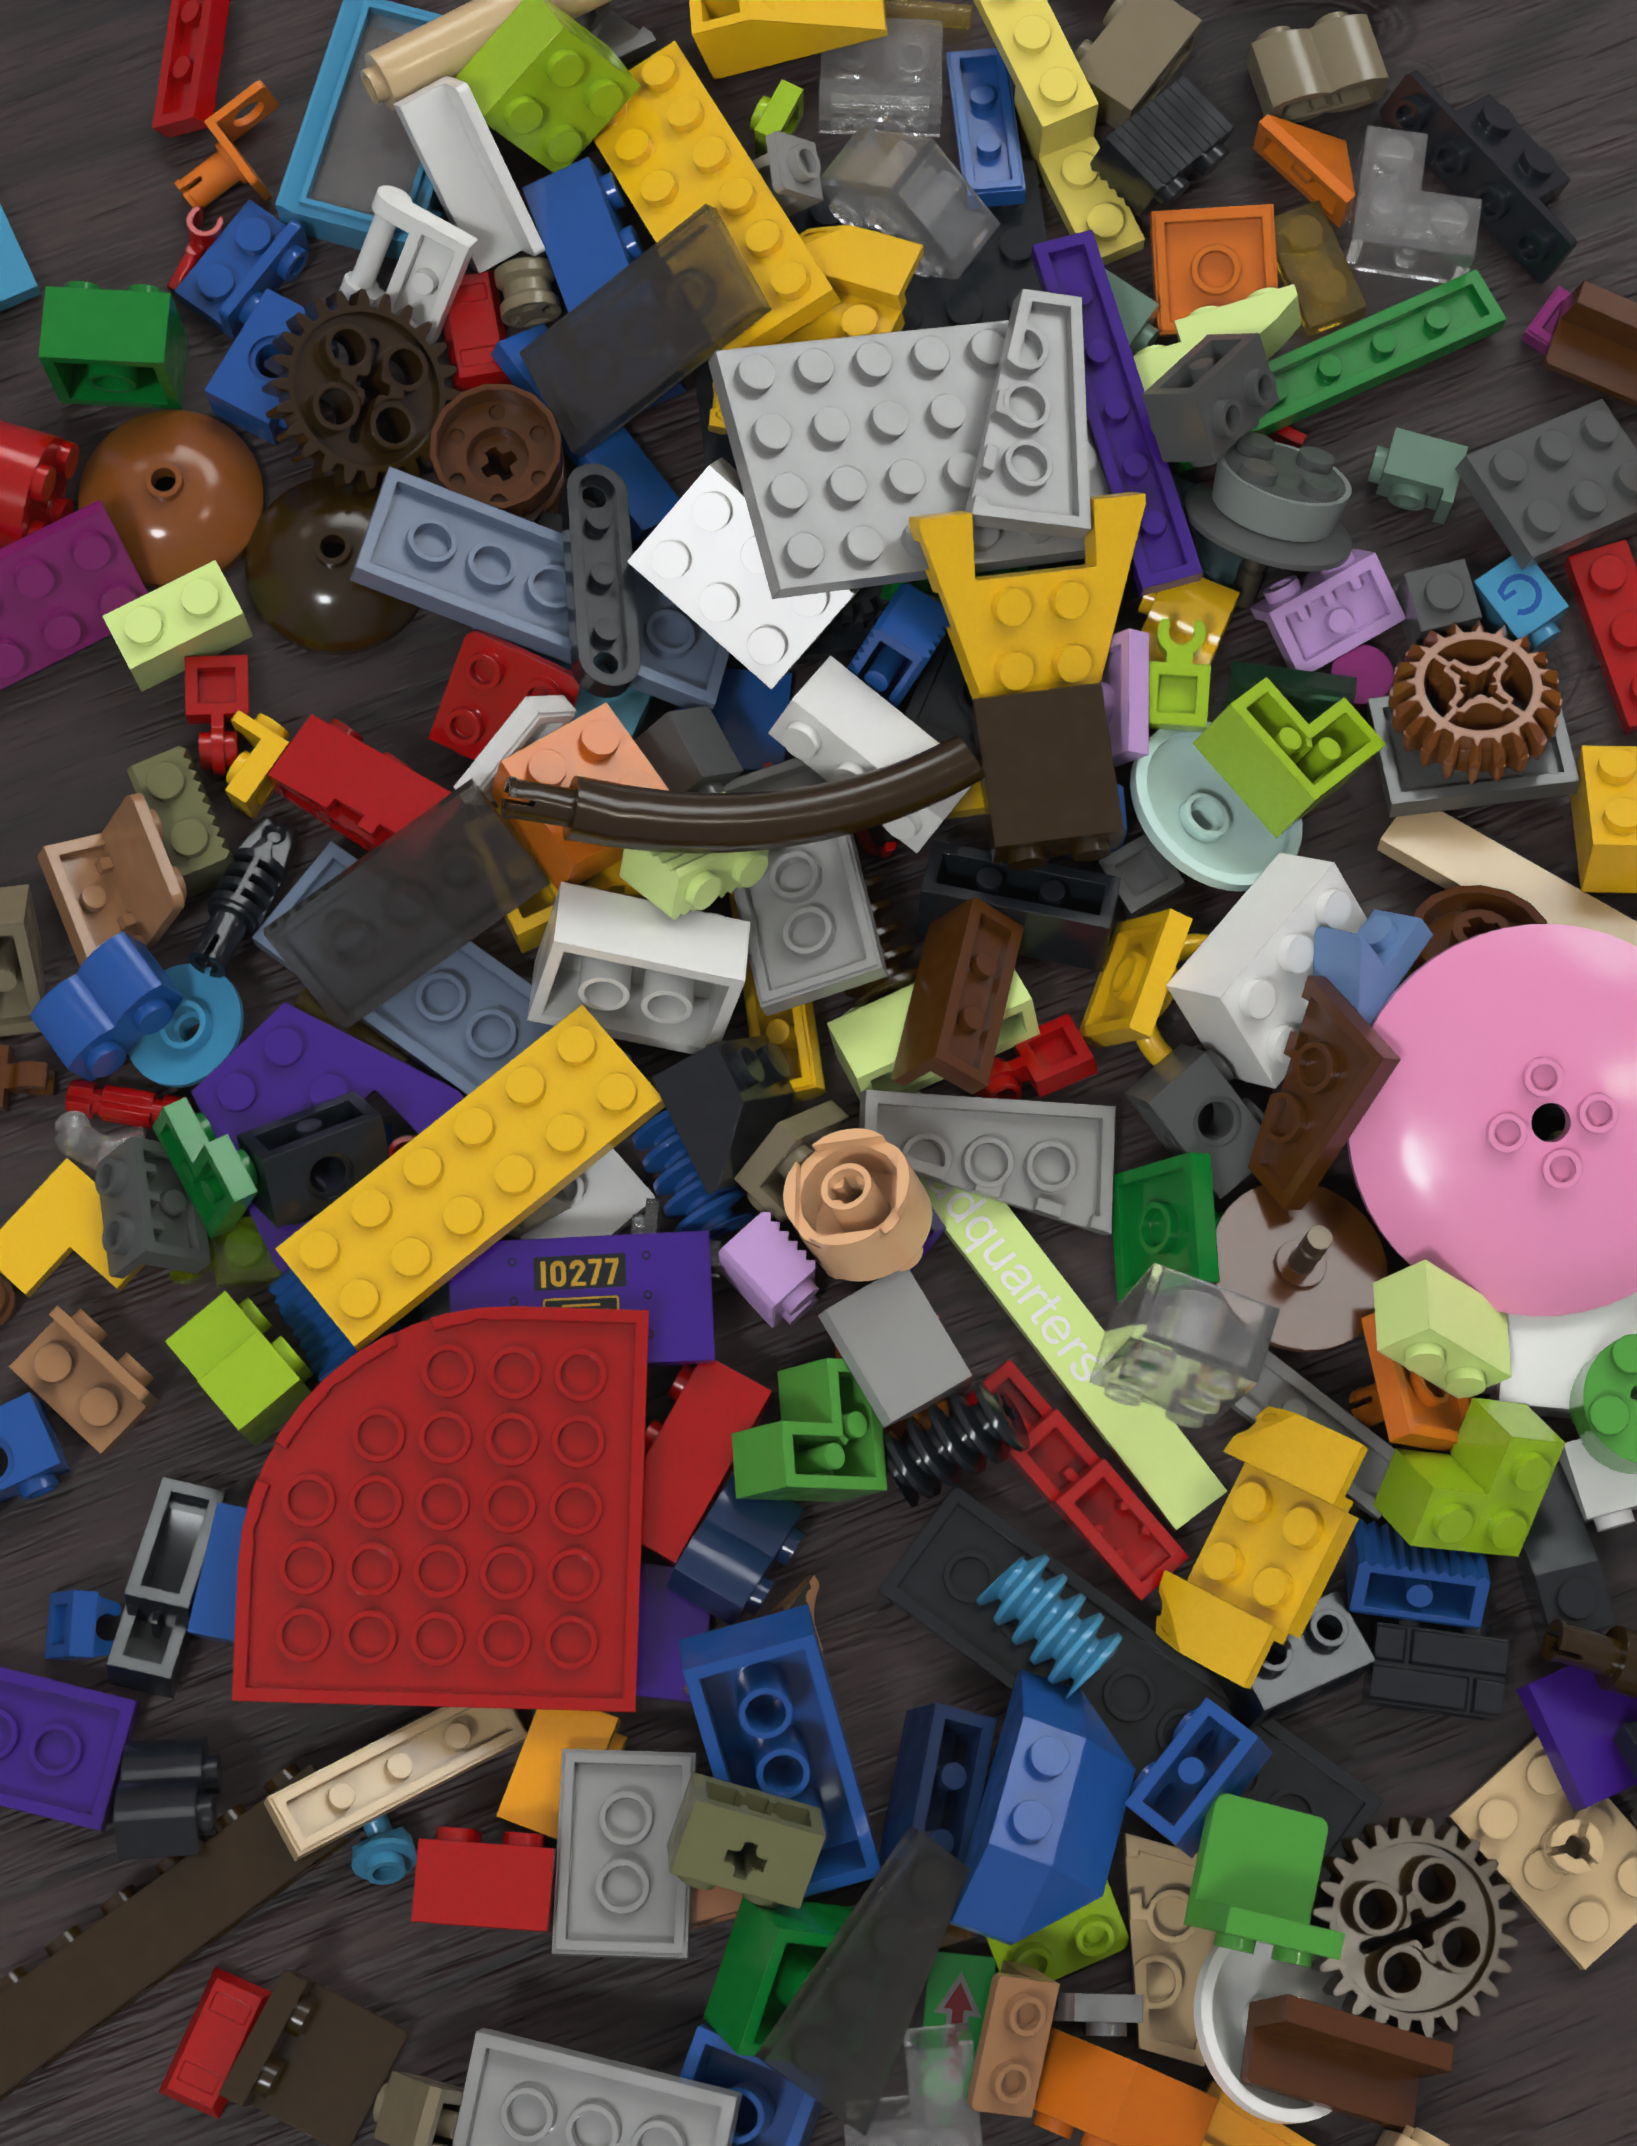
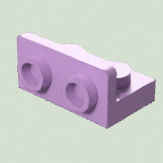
M1352 549L1348 560L1337 568L1314 571L1299 580L1296 575H1292L1276 581L1264 589L1265 599L1250 607L1256 620L1267 623L1292 677L1299 679L1406 619L1376 553L1359 549Z

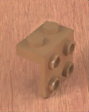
M141 793L125 797L102 833L43 846L37 856L80 966L101 944L123 931L145 944L151 952L184 908L187 894L185 880L181 871L176 866L171 865L163 845L164 832L159 815L154 809H149L145 797Z

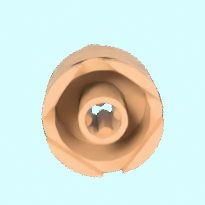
M860 1128L836 1131L815 1142L812 1145L815 1151L801 1166L796 1161L789 1171L784 1185L783 1203L787 1217L818 1264L834 1279L859 1282L880 1279L896 1271L910 1270L917 1265L922 1258V1246L931 1228L932 1206L927 1191L901 1150L885 1140L883 1135L873 1130Z

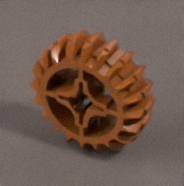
M1480 620L1472 626L1471 632H1463L1454 621L1446 630L1445 637L1430 630L1423 640V646L1411 644L1410 649L1405 654L1404 662H1399L1398 667L1395 668L1392 681L1394 687L1390 689L1388 705L1390 706V711L1393 712L1391 719L1393 733L1403 734L1402 744L1405 753L1420 751L1419 761L1421 762L1422 769L1436 762L1442 764V773L1445 780L1455 770L1464 771L1471 785L1478 779L1479 772H1487L1496 783L1504 776L1505 767L1521 774L1523 769L1527 767L1529 758L1539 760L1540 756L1545 752L1547 742H1551L1552 737L1555 736L1559 723L1557 716L1560 715L1562 707L1561 692L1557 691L1559 680L1557 671L1547 669L1546 651L1529 653L1530 643L1527 635L1516 641L1507 639L1508 632L1506 631L1505 624L1495 634L1484 632ZM1505 687H1508L1516 695L1524 711L1513 705L1514 698L1504 691ZM1426 693L1438 699L1437 706L1446 713L1444 717H1441L1434 710L1427 699Z

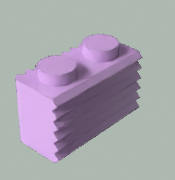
M761 1212L718 1252L720 1270L723 1276L772 1328L783 1319L790 1325H793L819 1300L815 1295L819 1290L815 1285V1260H807V1251L798 1250V1241H789V1231H780V1222L771 1221V1212Z

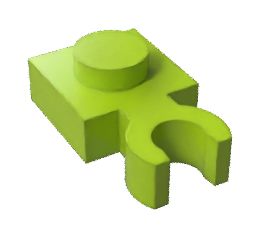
M1162 618L1157 630V645L1161 653L1166 657V662L1149 661V729L1204 732L1207 729L1211 665L1193 664V658L1203 648L1206 635L1205 625L1203 621L1195 620L1192 640L1186 644H1177L1169 636L1170 619Z

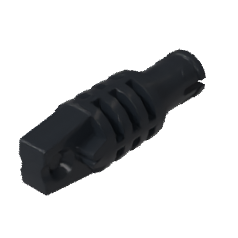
M263 816L233 855L234 862L230 863L226 868L224 875L209 899L208 913L211 918L195 947L191 949L187 957L189 963L199 972L204 974L211 961L214 965L210 971V976L215 978L225 976L228 965L244 935H250L259 929L287 876L286 874L297 844L296 828L273 818Z

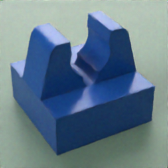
M68 1590L50 1593L45 1659L73 1661L109 1655L114 1640L106 1641L98 1637L96 1634V1621L101 1616L112 1617L121 1615L120 1604L99 1596V1592Z

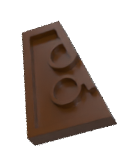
M1308 975L1301 996L1309 1001L1300 1031H1290L1283 1053L1291 1058L1281 1091L1270 1095L1248 1165L1249 1170L1284 1210L1303 1209L1401 1060L1324 976Z

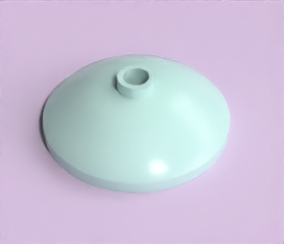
M1207 721V728L1212 722ZM1159 729L1149 738V755L1134 760L1132 764L1130 791L1135 813L1144 832L1157 851L1169 863L1182 873L1205 885L1227 891H1247L1279 853L1298 854L1302 840V819L1275 838L1193 745V742L1203 732Z

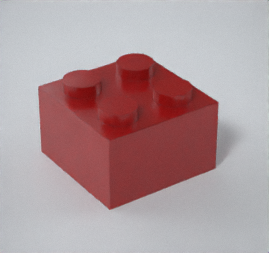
M436 1827L435 1840L419 1838L412 1922L553 1933L557 1849L547 1848L548 1837L535 1833L503 1832V1844L481 1843L482 1832H478L476 1829Z

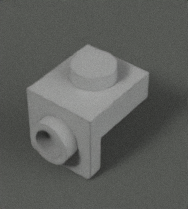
M775 131L767 135L768 153L752 160L786 216L790 217L824 201L820 179L821 165L816 151V144L781 131Z

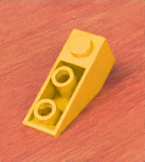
M689 0L692 36L714 80L888 36L884 0Z

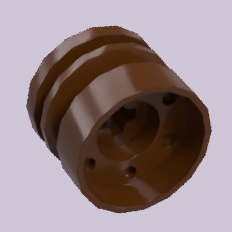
M483 384L461 392L441 410L431 430L430 459L436 476V482L439 486L536 524L540 522L542 511L558 513L561 507V492L567 482V469L563 455L561 434L552 412L534 394L511 384ZM501 468L503 473L506 475L512 474V477L502 481L501 477L497 474L491 475V472Z

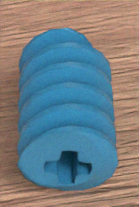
M1042 1554L1026 1561L1022 1556L1001 1574L976 1599V1602L979 1606H982L997 1599L1001 1601L993 1621L999 1626L1014 1619L1019 1620L1011 1637L1012 1642L1015 1645H1019L1034 1638L1037 1640V1644L1029 1658L1030 1661L1036 1665L1054 1658L1056 1662L1048 1676V1681L1054 1685L1072 1678L1074 1682L1066 1696V1699H1068L1113 1657L1123 1637L1119 1632L1098 1639L1096 1635L1105 1617L1101 1613H1096L1081 1620L1078 1614L1086 1597L1082 1593L1064 1600L1059 1597L1068 1577L1062 1573L1044 1580L1041 1576L1050 1558L1046 1554Z

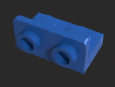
M249 199L175 289L174 292L177 300L235 341L265 290L268 288L276 292L284 281H293L305 267L310 248L304 227L293 219L287 225Z

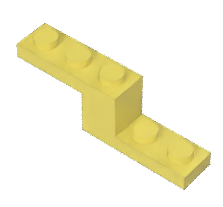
M973 0L1015 84L1014 107L1017 129L1032 159L1036 162V167L1069 234L1073 235L1093 230L1104 266L1144 249L1145 238L1130 207L1125 205L1124 198L1117 197L1115 189L1108 187L1107 181L1100 179L1098 172L1091 169L1090 163L1100 148L1094 137L1099 103L1048 1Z

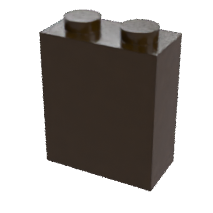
M1101 683L973 699L971 721L977 761L985 773V778L980 781L993 864L1008 863L1010 869L1025 870L1046 864L1047 857L1072 854L1074 861H1094L1109 856L1111 854L1110 849L1120 848L1124 827Z

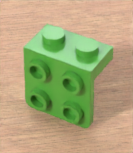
M1228 1793L1220 1794L1205 1816L1183 1925L1216 1932L1214 1946L1254 1954L1256 1942L1273 1946L1271 1959L1311 1968L1313 1955L1340 1960L1345 1933L1310 1925L1328 1835L1326 1821L1318 1816Z

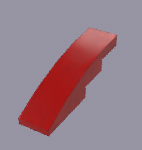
M1010 1359L1005 1360L982 1380L993 1394L1004 1391L1019 1411L1028 1432L1030 1448L1019 1452L1009 1445L1010 1453L1008 1460L1138 1600L1142 1601L1160 1584L1164 1570L1173 1573L1189 1558L1105 1458L1097 1456L1060 1411L1052 1408ZM973 1388L963 1397L971 1406L977 1403Z

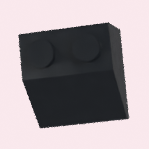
M767 1035L715 1042L652 1077L708 1195L742 1188L734 1178L775 1125L788 1117L794 1096V1090L787 1078L790 1075L789 1065L783 1052L777 1045L770 1043Z

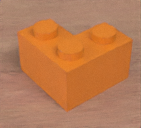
M1051 2027L1034 2110L1037 2113L1032 2124L1069 2140L1074 2128L1085 2131L1080 2143L1082 2146H1201L1219 2098L1138 2062Z

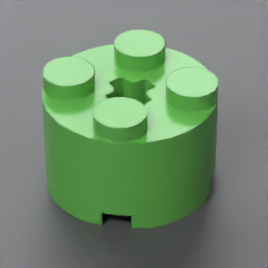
M1637 1333L1625 1335L1612 1342L1586 1363L1574 1381L1569 1400L1572 1423H1574L1583 1441L1582 1445L1590 1456L1612 1470L1627 1474H1637V1401L1630 1398L1637 1394Z

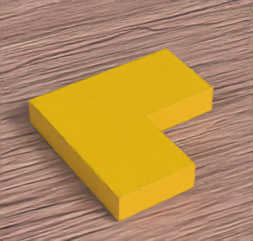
M68 1158L59 1165L0 1229V1272L29 1298L73 1251L120 1292L145 1264L140 1265L124 1279L109 1275L107 1252L102 1243L104 1227L100 1195L96 1190L95 1182Z

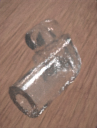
M81 1111L65 1112L55 1122L57 1132L55 1143L61 1153L95 1170L97 1164L130 1136L147 1139L142 1126L104 1135L90 1127L87 1115Z

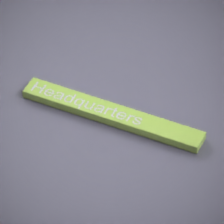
M918 1176L929 1195L932 1207L946 1227L945 1234L1173 1532H1176L1227 1493L1226 1488L1009 1206Z

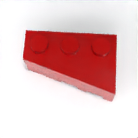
M311 714L267 774L276 793L428 893L467 840L463 823L469 820L465 810L467 807L461 797L414 772L408 765L387 752L382 754L364 744L363 738L356 731L334 718L330 723H327Z

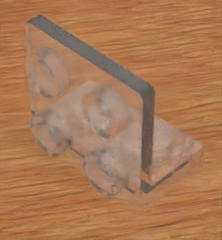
M886 18L888 36L821 52L819 133L940 137L943 87V22L938 19Z

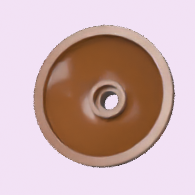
M161 410L140 415L123 423L100 442L84 468L79 486L78 507L81 509L100 500L144 586L160 588L216 560L222 573L235 565L246 553L251 535L264 512L265 490L261 472L254 455L246 443L231 428L201 413L187 410ZM172 477L176 479V482L170 490L158 491L155 489V485L159 479Z

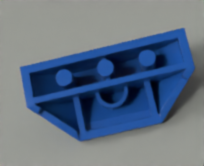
M1023 1669L1017 1672L949 1918V1924L1008 1945H1013L1103 1896L1126 1809L1124 1803L1129 1797L1136 1769L1083 1691L1077 1689L1066 1699L1071 1688L1070 1686L1062 1683L1052 1685L1048 1678Z

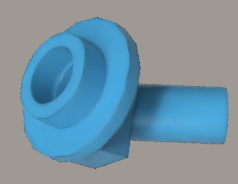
M387 1814L364 1825L363 1829L368 1839L352 1846L351 1867L354 1873L362 1879L377 1885H388L398 1882L415 1867L417 1862V1851L412 1836L403 1827L392 1829Z

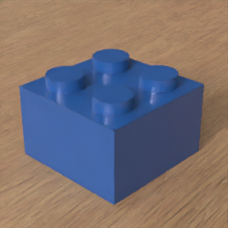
M705 2022L697 2026L680 2077L743 2093L732 2146H808L836 2068L820 2063L737 2055L720 2035Z

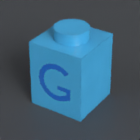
M1510 556L1473 582L1472 585L1482 615L1480 622L1488 633L1495 634L1505 624L1506 631L1508 632L1507 639L1516 641L1526 635L1528 636L1530 643L1529 653L1539 652L1561 634L1558 626L1569 605L1537 564L1522 570L1514 557Z

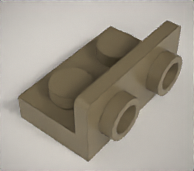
M829 1100L778 1122L734 1178L748 1192L747 1197L750 1203L760 1212H771V1217L780 1222L788 1220L789 1218L786 1215L783 1203V1191L789 1171L796 1161L801 1166L815 1151L812 1145L822 1137L839 1131L849 1116L837 1104Z

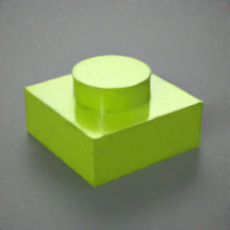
M781 79L772 98L764 95L760 99L749 129L754 131L755 156L760 157L768 153L767 135L775 131L794 135L804 116V89Z

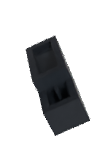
M162 1477L124 1592L126 1605L106 1663L110 1684L174 1699L192 1639V1634L187 1632L216 1505L217 1502L225 1503L226 1491Z

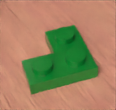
M186 1097L164 1106L152 1128L210 1238H215L234 1229L258 1192L255 1187L258 1184V1176L252 1160L243 1149L236 1151L228 1134L215 1139L213 1129L207 1118L201 1112L195 1114Z

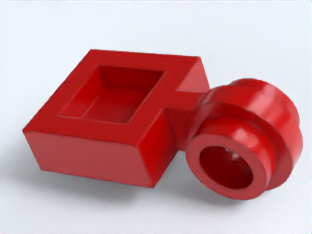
M248 655L184 657L185 715L187 724L211 723V732H199L201 770L213 769L214 776L227 775V769H230L233 762L239 756L238 731H226L225 723H232L231 719L238 710L250 717Z
M1068 1013L1038 1026L1040 1034L1016 1044L1013 1049L1017 1058L1006 1062L1002 1058L995 1057L988 1086L973 1095L974 1097L1019 1100L1022 1096L1021 1088L1023 1083L1030 1080L1037 1095L1041 1098L1098 1073L1095 1059Z

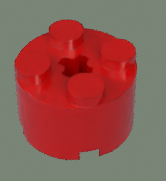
M0 420V549L73 513V501L65 498L68 480L73 476L79 459L78 444L66 441L63 437Z

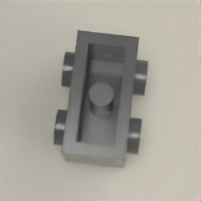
M1259 333L1206 335L1142 394L1149 416L1150 427L1155 435L1163 462H1190L1194 467H1205L1221 461L1227 455V450L1245 433L1255 429L1259 424V420L1279 401L1276 391V380L1269 368Z

